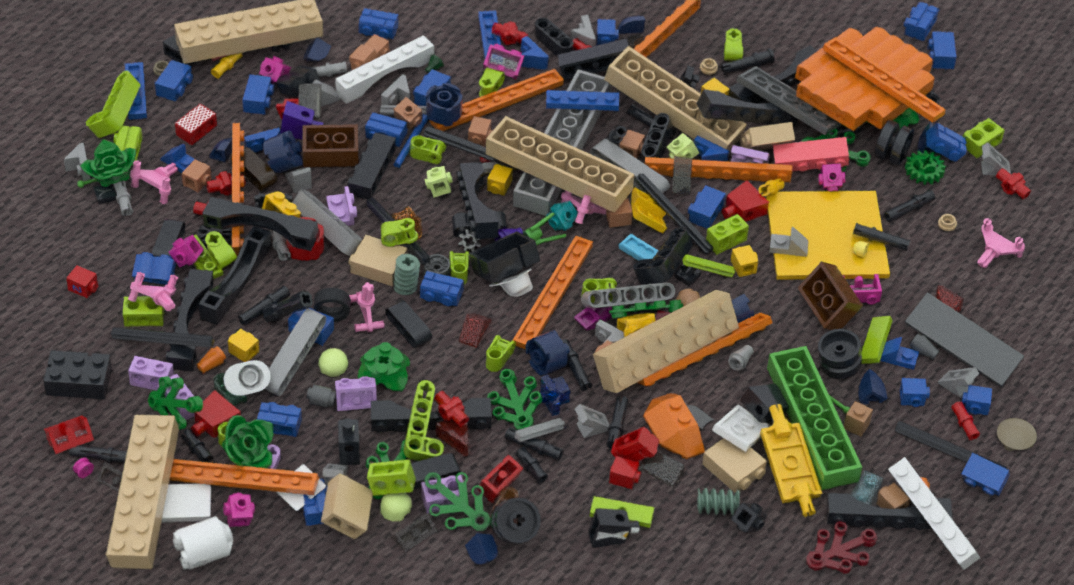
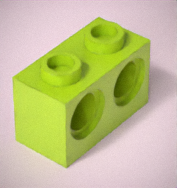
M989 118L979 122L976 127L967 130L963 134V137L966 138L965 146L967 151L976 158H979L983 154L982 146L986 143H989L992 147L1000 144L1005 130Z
M737 214L708 228L706 240L713 246V252L718 255L747 241L749 225Z
M138 296L136 302L130 301L128 297H124V327L163 326L164 307L157 305L150 296Z
M410 460L370 463L367 474L373 495L413 492L416 477Z

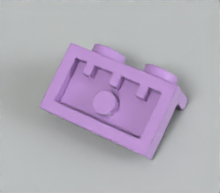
M732 146L731 162L768 164L769 153Z
M348 186L344 187L345 194L326 196L328 209L347 226L354 225L357 209L356 206H352L354 204V195L349 192Z
M343 378L335 381L337 411L371 408V401H377L375 378Z

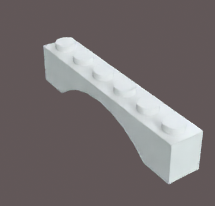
M423 35L336 78V93L347 104L361 97L376 81L386 74L405 67L419 68L429 63L431 54H434V45Z
M905 457L888 469L963 570L980 559L978 553Z

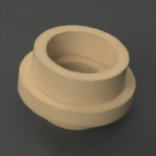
M704 59L700 64V70L704 74L712 75L717 72L718 66L713 59Z
M944 214L939 218L938 226L944 231H953L957 226V221L953 215Z

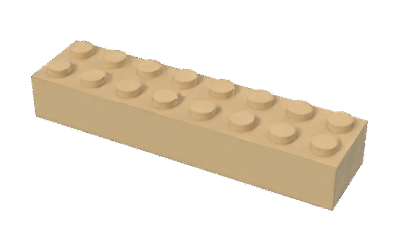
M296 0L174 24L176 42L184 64L323 36L322 18L315 0Z
M628 46L608 67L605 81L656 115L666 113L672 125L691 138L695 139L697 136H700L730 151L732 146L742 137L741 135L744 133L746 123L743 121L704 118L696 104L701 95L699 92Z
M505 116L486 138L487 155L581 198L584 195H588L591 197L590 202L614 213L633 190V173Z
M714 290L593 353L603 389L618 393L738 329L739 326L730 294Z
M135 415L106 554L111 567L153 568L179 433L175 416Z

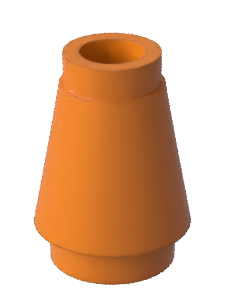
M216 346L211 348L196 366L204 374L223 364L226 356Z

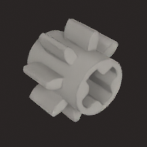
M468 228L466 229V235H459L463 240L458 244L464 245V251L471 249L473 252L475 251V245L477 247L481 246L478 242L480 239H475L474 232H470ZM473 237V242L468 244V239L466 238Z

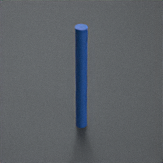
M426 114L422 115L421 123L415 127L393 164L395 167L400 168L410 151L412 137L419 135L427 123L428 118Z

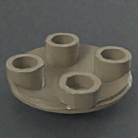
M1018 418L1006 419L997 428L998 439L1008 451L1032 448L1036 442V431L1025 420Z

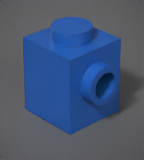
M598 19L597 45L618 40L619 30H615V20Z
M902 378L899 389L901 405L924 406L926 399H929L930 388L926 387V379Z
M968 385V390L963 392L961 401L965 404L967 412L988 415L992 389Z

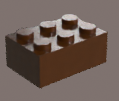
M358 124L303 125V167H343L359 164Z
M821 261L798 287L824 329H842L863 306L837 266Z

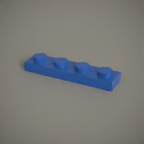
M496 11L478 12L484 59L487 56L490 45H501L500 36L491 33L493 24L495 22L498 23ZM492 54L490 61L503 65V57Z
M143 62L125 64V71H129L140 83V88L128 112L129 120L147 118Z
M547 90L546 108L619 111V93Z

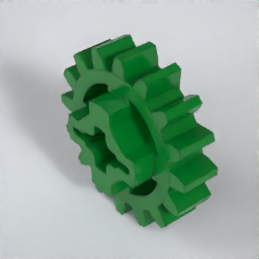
M926 150L924 153L917 151V155L912 153L911 157L907 158L905 165L906 175H911L910 179H916V183L922 181L923 185H926V182H929L931 185L934 181L939 182L940 178H943L946 168L944 160H940V156L935 157L934 152L928 154Z

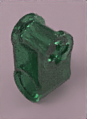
M219 373L214 377V391L218 392L233 406L241 402H247L246 395L236 396L226 389L224 385L225 373Z

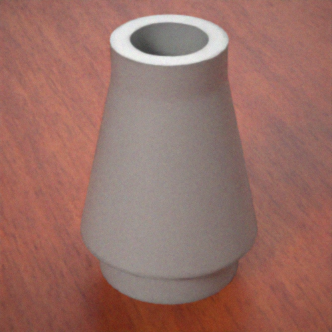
M745 345L743 348L730 354L729 366L737 371L744 369L754 352L753 348Z

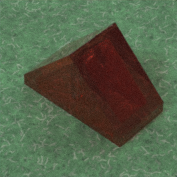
M942 285L937 286L935 297L959 313L964 299Z
M476 313L466 314L459 342L477 348L492 319Z
M454 421L437 422L436 436L466 457L469 444L467 423L459 427Z

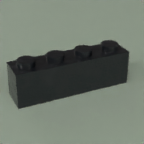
M618 40L558 55L562 78L564 80L573 79L577 70L592 74L607 71L609 65L629 46L628 40Z
M374 133L372 139L368 140L367 149L365 152H362L360 163L356 164L354 175L349 178L347 184L350 188V193H353L355 197L363 199L373 197L396 151L395 137Z

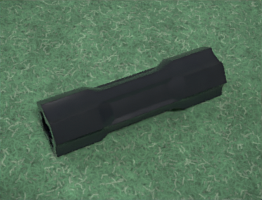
M301 291L286 300L266 306L262 311L264 314L263 318L267 323H274L294 312L305 310L313 304L312 295L308 291Z

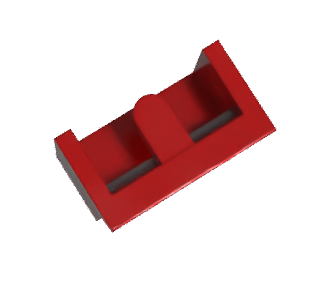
M83 415L44 429L48 443L54 449L55 454L94 440L88 420Z

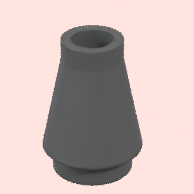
M919 333L910 344V347L913 348L912 350L919 351L920 354L932 360L940 352L925 335H920Z

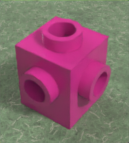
M273 56V59L266 57L260 66L259 74L271 77V83L274 84L281 76L289 74L291 67L283 64L284 60Z
M841 164L822 165L821 174H818L819 185H822L823 190L838 191V189H841L842 183H845V172H841Z
M191 235L185 239H177L172 244L173 247L169 254L179 267L186 264L190 266L197 261V258L204 249L196 238Z
M235 493L230 495L227 502L224 503L223 511L224 515H227L228 526H249L255 511L254 502H251L250 495Z

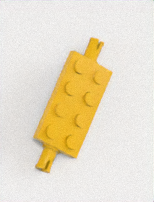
M776 404L772 405L769 411L774 423L768 428H761L760 434L782 503L799 501L803 516L807 517V513L809 516H812L816 511L811 499L821 497L822 491L800 423L791 424L785 419L782 405L777 404L778 408H776Z

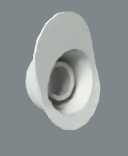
M531 268L518 275L504 278L498 283H491L489 286L500 285L508 295L514 297L522 296L533 289L528 274Z
M258 360L235 364L229 367L224 375L226 389L236 396L259 392L265 389L270 381L269 368Z

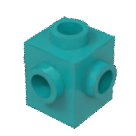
M571 201L553 205L550 208L551 211L545 216L553 212L554 216L548 220L550 226L555 231L561 229L565 231L573 226L572 223L576 220L578 212Z

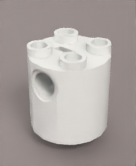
M216 516L178 529L173 533V543L176 550L181 551L180 561L184 570H190L230 555L233 543L232 533L229 526L220 521Z

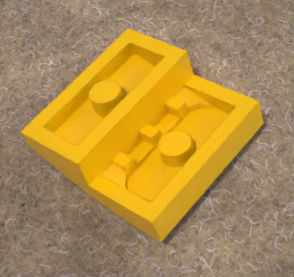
M634 187L631 195V207L634 218L663 234L667 229L663 217L667 213L650 195Z

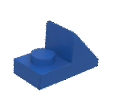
M528 36L522 38L521 55L524 56L521 67L547 69L548 55Z
M276 128L245 136V148L248 147L253 152L264 150V141L279 135L280 129Z
M700 136L694 139V144L699 151L697 155L702 156L701 160L728 162L729 150Z
M185 144L172 148L160 158L161 161L168 165L175 163L178 171L181 173L196 160L186 154Z
M902 337L887 341L880 361L914 370L919 351L901 347Z

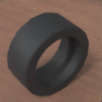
M325 288L318 291L315 295L313 309L333 317L334 321H342L350 314L351 299L344 290ZM333 302L342 306L331 308L323 304Z

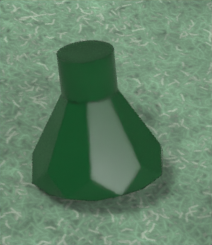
M431 54L429 65L425 68V71L429 73L431 70L444 67V63L438 56Z

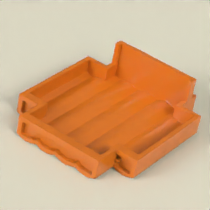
M875 27L863 36L859 31L848 28L837 37L921 94L926 95L932 90L935 78L929 73L933 62L931 57L923 52H918L915 47L905 44L901 39L890 35L886 30ZM823 48L797 66L795 78L800 80L801 83L798 84L796 96L853 131L865 121L882 129L888 120H894L909 108L825 52Z

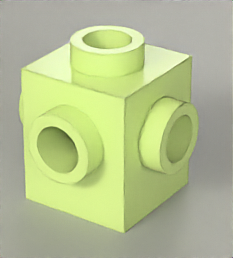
M683 133L667 146L670 152L668 156L672 159L691 160L699 154L693 141Z
M444 166L434 167L427 171L425 183L427 189H431L433 197L451 193L450 183L453 182L450 172H446Z

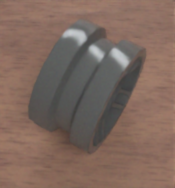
M440 254L430 255V262L424 265V276L426 271L450 276L449 259Z

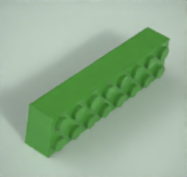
M807 346L770 353L767 370L773 383L778 386L788 404L786 412L791 423H800L821 490L859 482L862 465Z

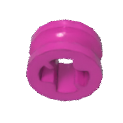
M81 458L73 467V471L80 478L87 477L94 470V465L87 458Z

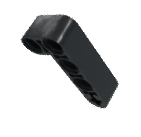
M686 227L674 229L653 259H643L633 264L632 267L639 284L664 283L672 277L684 256L687 255L693 246Z

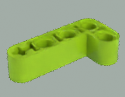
M124 71L118 76L103 110L93 114L86 121V126L98 138L117 132L124 124L140 88V83L129 71Z
M428 380L421 381L417 386L404 444L405 456L418 461L441 456L444 450L441 441L426 437L435 393L434 384ZM423 391H426V398H425V399L422 398V396H423ZM417 408L424 409L425 413L418 412ZM418 426L422 431H416L413 427ZM414 444L418 447V449L413 450L409 447V445ZM429 449H435L438 454H432Z

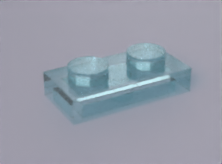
M865 470L851 496L870 505L883 482V477Z

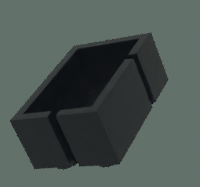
M517 231L469 253L474 274L491 283H498L507 276L517 274L523 267L530 268L535 263L541 261L536 241Z
M51 350L44 377L46 396L105 400L112 371L110 354L92 353V356H89L88 353Z

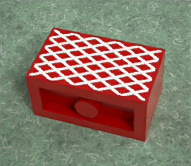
M202 104L197 105L175 122L176 136L193 145L217 126L216 113Z

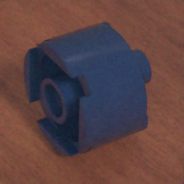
M442 83V86H437L436 84L430 87L426 93L427 118L444 126L453 125V122H456L462 115L463 98L460 89L449 83Z
M286 131L264 141L265 155L268 154L270 158L267 162L275 173H283L303 165L301 158L303 147L299 141L296 142L291 131Z
M555 330L528 340L525 347L526 354L529 353L531 357L528 360L529 364L538 375L550 374L567 365V354L570 353L569 346L563 343Z

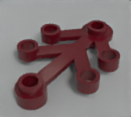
M837 522L834 528L835 536L831 549L823 552L825 543L829 541L830 533L826 529L819 530L816 549L807 555L806 563L813 570H821L824 567H828L847 574L852 568L851 561L861 566H866L870 558L866 552L855 554L847 551L861 545L873 547L877 541V534L872 529H866L861 533V536L841 544L843 535L847 531V525L844 522ZM834 557H837V558H840V559H843V560H841L840 562H837V561L830 560V559H831V558H834Z

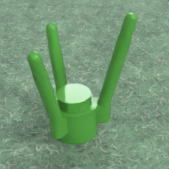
M553 212L536 225L523 231V235L535 240L536 245L566 237V234L540 239L542 231L539 227L554 216Z

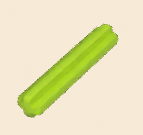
M685 255L682 260L683 265L726 277H733V274H735L733 266L691 255Z

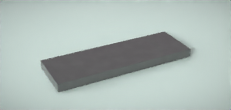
M756 66L737 77L736 81L824 135L842 125L798 98L796 90Z
M928 292L905 321L907 326L921 335H925L927 339L969 367H976L981 375L1001 388L1024 359V355Z

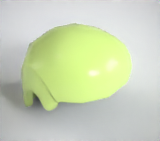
M330 348L322 352L318 366L322 374L329 377H338L347 370L348 359L340 349Z
M407 493L386 494L381 500L380 513L390 521H401L406 514L410 513L412 499Z

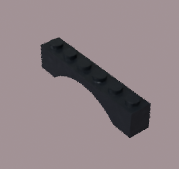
M810 45L798 51L793 63L784 72L774 77L792 87L800 81L795 78L797 66L816 53L817 50ZM740 83L729 87V96L737 100L754 104L766 101L765 98Z
M703 90L696 103L704 118L764 124L792 122L793 126L799 120L771 102L764 104L748 103L727 96L720 91Z
M482 162L459 163L456 179L459 182V191L462 195V201H464L465 212L467 211V220L470 222V231L474 232L475 239L498 238L499 222L496 211L485 206L477 198L479 191L484 188Z
M210 197L202 213L204 226L220 230L236 226L264 227L282 235L293 247L308 251L312 250L319 235L318 223L313 220L226 201L221 198Z
M257 226L252 227L245 237L238 257L227 276L218 286L208 290L200 301V319L215 325L219 324L271 249L270 231Z
M190 269L189 275L185 276V291L181 292L180 297L182 304L178 305V320H175L173 325L175 333L189 334L188 325L192 315L199 307V303L207 291L213 289V271ZM170 344L171 349L167 350L166 362L173 364V370L194 371L197 358L196 346Z
M470 398L464 402V413L469 417V420L462 427H459L452 419L445 421L439 411L431 412L427 430H484L491 428V398ZM391 400L371 401V431H406L412 409L400 406ZM418 426L413 427L414 430L422 431Z
M828 493L826 502L827 524L835 525L837 522H844L846 525H854L855 527L933 529L916 506L902 509L879 508L859 501L850 494ZM936 498L952 519L951 499Z

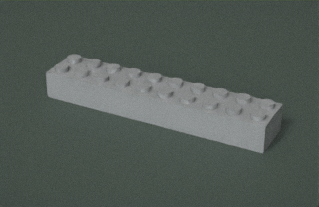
M577 70L567 91L611 93V84L605 81L603 76ZM557 109L544 134L582 150L602 110ZM523 172L513 191V206L545 216L551 211L550 208L554 205L562 189Z

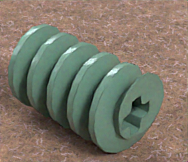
M401 254L396 259L394 290L401 295H410L418 287L420 262L411 254Z
M698 488L697 509L699 514L705 508L707 514H710L711 509H714L715 515H717L719 510L722 509L723 515H726L727 511L730 510L731 515L734 516L739 507L740 492L736 490L735 495H733L732 490L729 489L725 495L724 490L720 489L717 495L714 488H712L710 494L707 488H704L701 494Z

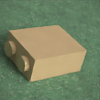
M792 122L749 128L741 135L740 145L743 148L762 151L773 149V145L792 143L795 140Z
M365 235L364 239L357 246L355 254H352L349 258L351 273L393 286L396 259L401 254H408V248L400 245L387 247L382 244L381 239Z
M723 438L704 452L702 464L732 491L736 492V490H746L755 479H761L766 472L767 461L751 447L745 452Z
M341 473L328 482L321 522L356 539L367 531L373 496L372 491Z

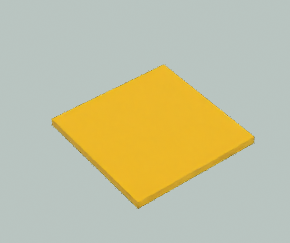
M876 191L777 192L776 194L765 196L769 201L768 220L770 235L790 236L791 227H794L809 240L807 257L773 253L776 280L806 279L821 261L836 265L841 274L845 276V279H855L857 276H861L863 279H874V274H878L879 279L890 277L885 244L874 240L871 242L868 241V238L853 234L856 223L870 228L876 227V230L883 232ZM863 241L869 244L865 257L854 253L853 247L856 242Z

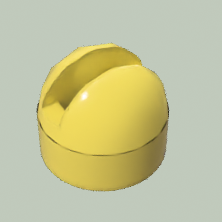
M863 241L856 242L853 247L854 253L865 257L869 244Z

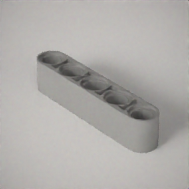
M603 139L590 150L591 155L633 173V186L646 194L648 193L635 180L640 173L645 174L662 193H665L670 188L666 178L608 139Z
M300 189L292 203L297 206L301 215L313 218L319 225L321 224L324 229V236L340 251L348 256L354 254L357 246L362 241L361 237L313 194L305 189Z
M656 283L592 290L583 293L581 302L586 308H599L669 300L674 297L675 288L671 283ZM662 287H664L666 290V294L664 296L661 293ZM645 289H647V291H648V297H647V298H645V296H644V290H645ZM627 291H629L631 295L629 300L626 298ZM609 293L613 295V300L611 302L608 299ZM591 295L595 297L594 304L590 301Z
M310 308L304 311L269 368L270 381L264 390L277 396L282 395L322 331L327 319L325 315Z

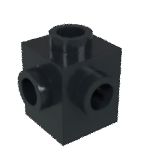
M755 502L742 503L731 520L737 524L739 529L746 533L757 532L764 526V520L768 515Z

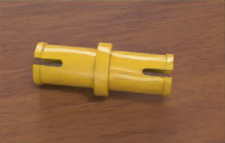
M242 52L222 57L220 63L211 69V74L219 79L227 70L233 68V64L243 56Z
M779 178L769 180L759 187V193H763L762 196L776 194L784 188V181L780 182L782 179Z

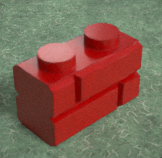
M642 427L615 439L611 454L615 458L618 456L639 463L642 459L646 457L652 458L657 453L659 439L650 434L648 429Z
M508 455L481 481L479 486L484 490L483 495L490 502H493L519 477L523 470L522 466Z

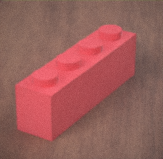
M846 137L773 145L774 163L792 165V171L821 169L822 165L841 164V167L849 165Z

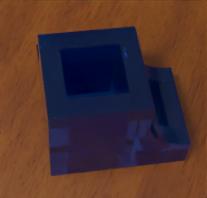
M549 375L542 376L540 394L543 400L541 403H545L552 416L558 415L560 413V406L570 402L571 390L563 376L558 378H550Z

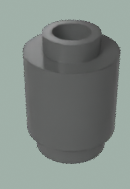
M314 384L312 388L309 387L306 399H309V404L326 408L328 406L334 407L336 391H333L332 388Z

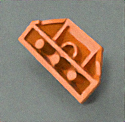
M669 393L652 399L643 417L654 436L659 439L660 446L681 455L685 459L704 454L705 449L698 424L682 397Z

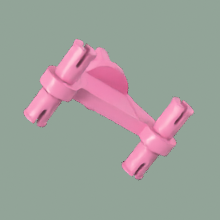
M134 161L133 170L130 172V177L132 178L131 187L138 188L139 179H142L159 189L161 194L160 203H168V195L171 193L170 176L178 171L176 164L172 163L166 167H158L155 170H140L141 162Z
M566 190L562 192L561 203L571 201L577 207L576 223L582 224L585 214H606L605 208L590 202V196L584 195L583 199H580Z
M984 219L981 231L986 246L985 252L977 261L980 267L987 268L991 261L1000 255L1014 254L1018 258L1022 257V252L1025 250L1023 238L1017 237L1015 243L993 231L991 219Z
M137 272L135 281L130 286V289H132L128 297L130 301L136 302L138 293L150 296L157 305H162L166 311H171V309L175 308L171 296L176 291L177 276L170 275L169 282L165 287L142 285L145 274Z
M369 282L362 286V292L349 295L351 302H357L360 305L365 323L354 324L355 332L367 330L368 333L373 332L374 329H384L383 320L372 322L371 307L375 303V297L373 294L374 286L369 284Z

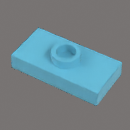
M632 234L619 244L620 250L638 261L653 259L658 252L657 249Z

